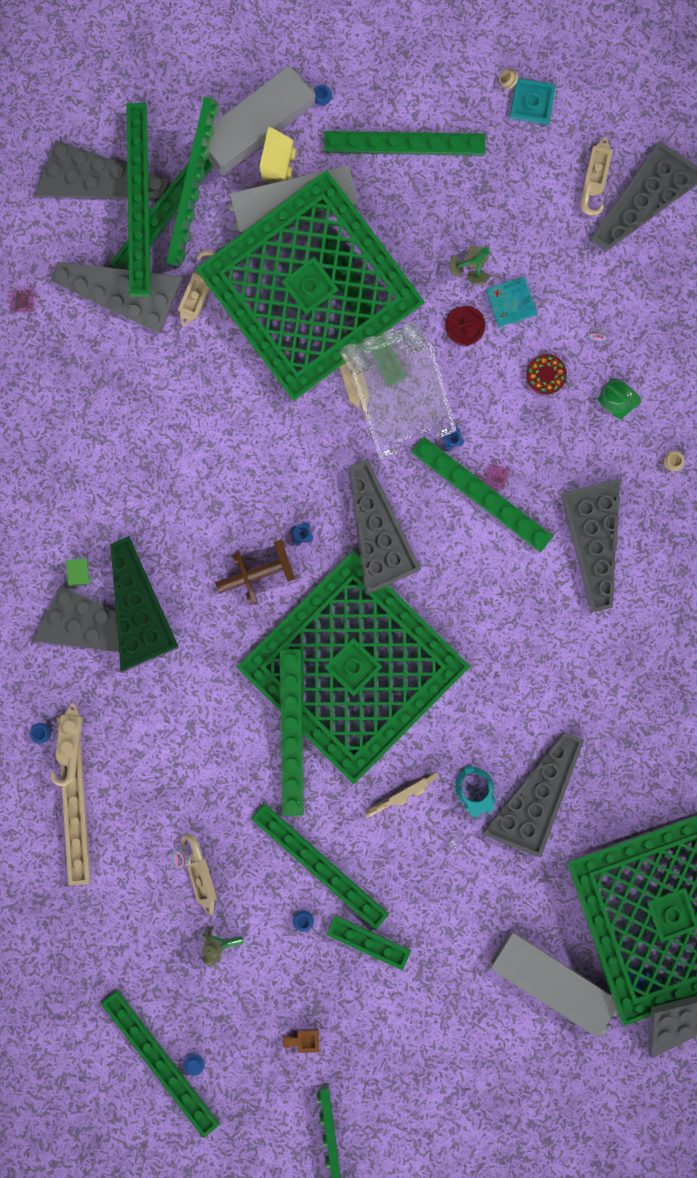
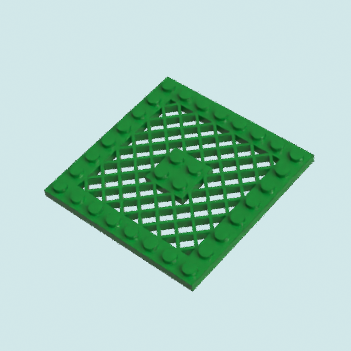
M325 170L195 269L293 402L425 304L423 298L328 170ZM316 208L327 210L326 220L315 218ZM312 209L311 217L303 216ZM330 211L338 221L329 220ZM296 221L295 230L286 229ZM299 221L310 222L309 232L298 231ZM314 223L325 224L324 234L313 233ZM328 225L339 226L338 236L327 235ZM342 227L350 236V238L341 237ZM283 233L294 235L293 244L282 243ZM279 234L278 242L270 241ZM297 235L308 237L307 247L296 245ZM312 237L323 239L321 249L310 247ZM326 239L337 241L336 251L325 249ZM340 241L351 243L350 253L339 251ZM355 244L362 254L353 253ZM263 246L262 255L253 254ZM267 246L277 247L276 257L266 256ZM281 248L292 249L291 259L280 258ZM295 250L306 251L305 261L294 260ZM309 253H321L320 261L318 262L315 257L309 260ZM324 254L335 255L334 265L323 264ZM338 256L349 257L348 267L337 266ZM250 258L261 259L260 269L249 268ZM246 259L245 267L237 266ZM352 259H364L363 269L351 268ZM265 260L275 261L274 271L263 270ZM367 261L375 271L366 270ZM279 262L290 264L288 273L278 272ZM293 264L302 265L292 273ZM324 269L333 270L332 280ZM234 270L244 272L243 282L233 280ZM336 270L347 272L346 282L335 280ZM230 271V275H229V279H228L225 274ZM248 272L259 274L258 284L247 282ZM351 272L362 274L360 284L349 282ZM263 274L273 276L272 286L261 284ZM365 274L376 276L375 286L364 284ZM277 276L285 278L281 281L285 288L276 287ZM379 277L387 288L378 286ZM233 285L242 286L241 295ZM336 285L345 286L344 296L335 295L339 292ZM246 287L257 288L256 298L245 297ZM348 287L360 288L358 298L347 297ZM261 289L271 290L270 300L259 299ZM363 289L374 290L373 300L361 299ZM275 291L286 292L284 302L274 301ZM377 291L388 292L387 302L376 301ZM289 293L297 304L288 303ZM391 293L396 298L392 302H390ZM329 299L327 309L319 308L321 304ZM332 299L343 301L342 311L331 309ZM245 301L255 303L254 312H252ZM346 301L357 303L356 313L345 311ZM259 303L269 305L268 315L257 313ZM361 303L372 305L371 315L359 313ZM273 305L283 307L282 317L272 316ZM375 305L384 306L374 315ZM287 307L298 309L297 319L286 318ZM301 309L306 316L312 312L311 321L300 320ZM316 312L327 313L325 323L314 322ZM330 314L341 315L340 325L329 324ZM344 316L355 317L354 327L343 326ZM258 318L267 319L266 329ZM358 318L368 319L359 327H357ZM271 320L281 321L280 331L269 330ZM285 322L296 323L295 333L284 332ZM299 324L310 325L309 336L298 334ZM314 326L325 327L323 338L312 336ZM328 328L339 329L338 340L327 338ZM342 330L352 331L341 339ZM270 334L279 335L278 345L272 339ZM283 336L294 338L292 348L282 347ZM297 338L308 340L307 350L296 349ZM312 340L322 342L321 352L310 351ZM326 342L335 343V345L325 351ZM282 351L292 352L290 361ZM295 352L306 354L305 364L294 363ZM309 355L319 356L308 364ZM294 367L303 368V369H301L299 372H297Z
M354 551L236 667L281 712L280 681L275 677L280 676V673H275V661H280V658L276 657L280 654V649L301 647L303 735L353 785L471 667L389 585L368 594L373 600H362V589L365 591L361 558ZM354 580L358 585L349 584ZM345 589V600H334ZM347 589H359V600H347ZM333 603H345V614H333ZM347 603H359V614H348ZM362 603H374V614H362ZM330 604V614H320ZM377 604L387 614H377ZM374 617V629H362V618ZM377 617H388V629H377ZM318 618H330V629H318ZM333 618H345V629H333ZM348 618H359V629H348ZM391 618L402 629H391ZM315 619V629H305ZM304 632H315V644H304ZM318 632H330V644H319ZM333 632H345V644H333ZM348 632H359V643L354 638L348 643ZM362 632H374V643H362ZM377 632H388V643H377ZM391 632H403V643H392ZM301 633V644H290ZM406 633L416 643H406ZM403 646V658H392V647ZM406 646H417L418 658H406ZM304 647H315V658H304ZM319 647H330V658H319ZM333 647H344L333 658ZM363 647H374V658ZM377 647H388V658H377ZM421 648L432 658H421ZM304 661H315V673H304ZM319 661H330L325 666L330 673H319ZM377 661H388V673H377L382 668ZM392 661H403V673H392ZM406 661H418V673H406ZM421 661H432V673H421ZM436 662L441 666L437 671ZM270 663L271 672L266 668ZM304 676H315V688H304ZM319 676H330V688H319ZM333 676L345 688H333ZM374 676V687H363ZM377 676H389V687H377ZM392 676H403V687H392ZM406 676H418V687H406ZM421 676H431L421 686ZM362 690H374V702H362ZM377 690H389V702H377ZM392 690H403V702H392ZM406 690H417L406 702ZM304 691H315V702H304ZM319 691H330V702H319ZM333 691H345V702H333ZM348 691L353 696L359 691V702H348ZM304 705H315V716ZM319 705H330V717H319ZM333 705H345V717H333ZM348 705H359V717H348ZM362 705H374V717H362ZM377 705H389V717H377ZM392 705H403L392 716ZM319 720H330V731ZM333 720H345V731H333ZM348 720H360V731H348ZM362 720H374V731H363ZM377 720H388L377 731ZM334 735H345V746ZM348 735H360V746H348ZM363 735H373L363 745ZM349 750L358 751L353 755Z
M697 814L566 861L621 1025L623 1026L651 1017V1007L697 996V973L689 976L691 969L697 971V967L693 966L697 958V942L694 949L686 945L690 935L697 937V933L693 932L697 930V906L694 911L690 902L692 901L697 904V900L692 898L695 887H697V867L690 864L694 854H697ZM694 840L691 847L683 844L685 842ZM675 846L672 854L664 851ZM681 847L689 850L685 861L677 857ZM656 853L653 861L645 858ZM662 854L670 857L666 868L658 864ZM637 860L634 868L626 865ZM675 860L683 864L679 874L671 871ZM643 861L651 864L647 875L639 871ZM656 867L664 871L660 881L652 878ZM688 867L696 870L692 881L684 877ZM617 868L615 875L606 872ZM624 868L632 871L628 882L620 879ZM637 874L645 878L641 889L633 885ZM669 874L677 877L673 888L665 884ZM604 875L613 878L608 889L600 886ZM618 881L626 885L621 896L613 892ZM650 881L658 884L654 895L646 892ZM682 881L690 884L688 891L685 887L679 888ZM663 887L670 890V892L660 895ZM631 888L639 891L635 902L626 899ZM599 889L607 892L604 899H602ZM644 894L651 897V899L645 901L647 909L640 906ZM611 895L619 898L615 909L607 906ZM624 902L633 905L628 916L620 912ZM638 908L646 912L642 922L633 919ZM606 909L614 912L610 920ZM619 915L627 919L622 930L614 926ZM650 918L654 929L647 926V923ZM632 922L640 925L635 936L627 933ZM645 928L653 932L648 943L641 940ZM613 929L620 932L618 940H616ZM684 935L681 942L673 939L678 936ZM625 936L634 939L629 950L621 947ZM656 939H658V942H664L662 949L654 946ZM639 942L647 946L642 957L634 953ZM671 942L679 945L675 956L667 953ZM685 948L692 951L688 963L680 959ZM652 949L660 952L656 963L647 960ZM620 950L627 953V956L624 961ZM665 955L673 959L668 970L661 967ZM633 956L640 959L636 971L628 967ZM678 962L686 965L682 976L674 973ZM646 963L654 966L649 977L642 974ZM659 969L667 973L663 983L655 980ZM627 970L634 973V976L631 981ZM672 976L680 979L670 983ZM639 977L648 980L643 991L635 987ZM653 983L660 986L650 991ZM634 991L640 993V995L636 996Z

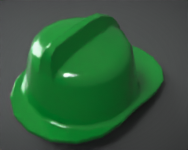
M610 378L597 398L598 402L607 411L620 420L642 403L639 395L631 387L615 378Z

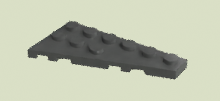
M55 140L35 197L128 199L127 165ZM149 173V200H159L170 183L169 179Z
M659 141L590 241L604 251H609L697 185V165Z
M57 262L50 281L157 333H161L184 276L151 273V297H130L129 270Z
M367 459L348 468L365 595L421 570L377 476Z
M621 478L560 494L591 613L613 608Z
M60 586L33 641L119 652L116 612L64 586Z
M563 732L483 831L482 835L541 858L584 739Z
M697 996L651 1007L648 1047L651 1058L697 1036Z

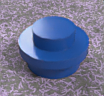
M325 85L315 87V103L319 106L329 104L332 99L330 88Z
M37 723L32 726L30 737L35 743H45L51 737V729L45 723Z
M301 910L294 915L293 925L298 931L306 932L312 928L314 918L309 911Z
M199 1054L188 1055L183 1063L185 1072L191 1076L199 1075L205 1066L204 1059Z

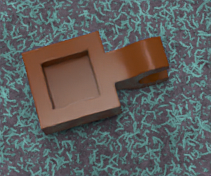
M297 1029L298 1036L283 1035L284 1048L298 1047V1053L319 1052V1029Z

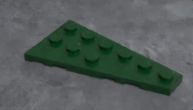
M130 536L110 544L121 673L179 648Z

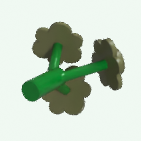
M469 247L468 253L465 255L466 261L461 262L456 255H451L450 271L454 276L461 278L464 273L463 266L468 265L472 269L477 267L476 271L468 272L467 280L471 281L473 285L486 284L487 280L490 279V275L484 273L481 268L489 259V249L486 247Z
M211 926L210 930L206 929L205 933L202 934V941L205 945L202 947V959L204 960L203 963L207 964L208 967L213 965L217 969L216 963L221 961L223 950L244 944L243 936L226 940L213 936L214 926Z

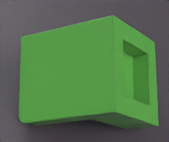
M86 558L66 560L68 585L93 584L92 576L89 575L88 560Z

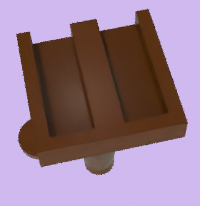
M283 540L273 542L279 558L246 570L240 550H236L232 557L235 565L240 566L241 572L217 581L218 592L223 593L246 585L249 591L246 593L248 603L256 605L258 600L251 582L284 571L288 583L298 582L299 580L292 570L293 563L291 558L287 556L284 548L287 547Z

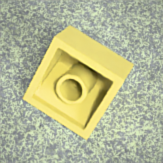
M268 127L260 162L262 181L276 183L291 179L293 168L290 167L291 160L295 161L297 148H294V142L291 138L271 127Z

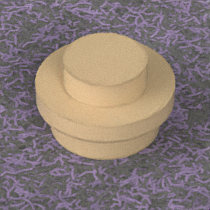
M505 69L499 77L502 88L509 90L514 87L518 80V73L514 69Z
M678 451L668 452L663 460L664 466L669 471L680 470L685 462L683 455Z

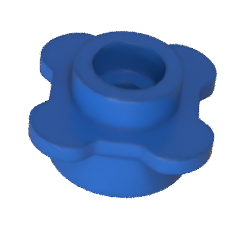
M458 427L448 431L444 430L441 433V438L444 439L447 450H451L455 446L461 447L464 444Z
M304 522L302 525L291 527V533L294 535V543L296 545L313 540V535L309 530V523Z

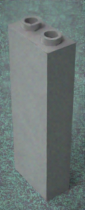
M290 66L286 67L214 122V135L209 142L208 160L224 176L265 144L268 127L280 132L315 104L316 95L314 89L310 85L305 84L298 71H294Z
M349 165L328 170L358 211V200ZM324 171L230 193L232 201H228L231 214L235 213L236 220L233 221L235 233L240 232L241 235ZM316 208L315 218H326L327 210ZM312 209L303 216L311 217ZM330 211V216H329V217H333L334 215H333V213ZM295 221L293 224H291L289 227L295 226L296 221ZM299 221V224L308 223V222Z
M511 929L489 963L491 970L597 1038L607 1032L609 1028L608 1022L612 1016L617 1015L610 992Z

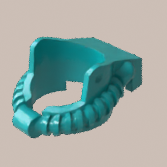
M472 764L463 767L464 771H461L460 775L458 774L454 788H456V796L461 800V803H464V809L469 811L470 816H473V818L481 816L480 813H492L493 809H495L493 803H495L496 799L493 795L495 787L493 786L494 782L491 775H488L489 773L485 772L484 769L482 770V768L472 767ZM475 773L486 780V793L478 800L466 798L463 794L462 782L467 777V774Z

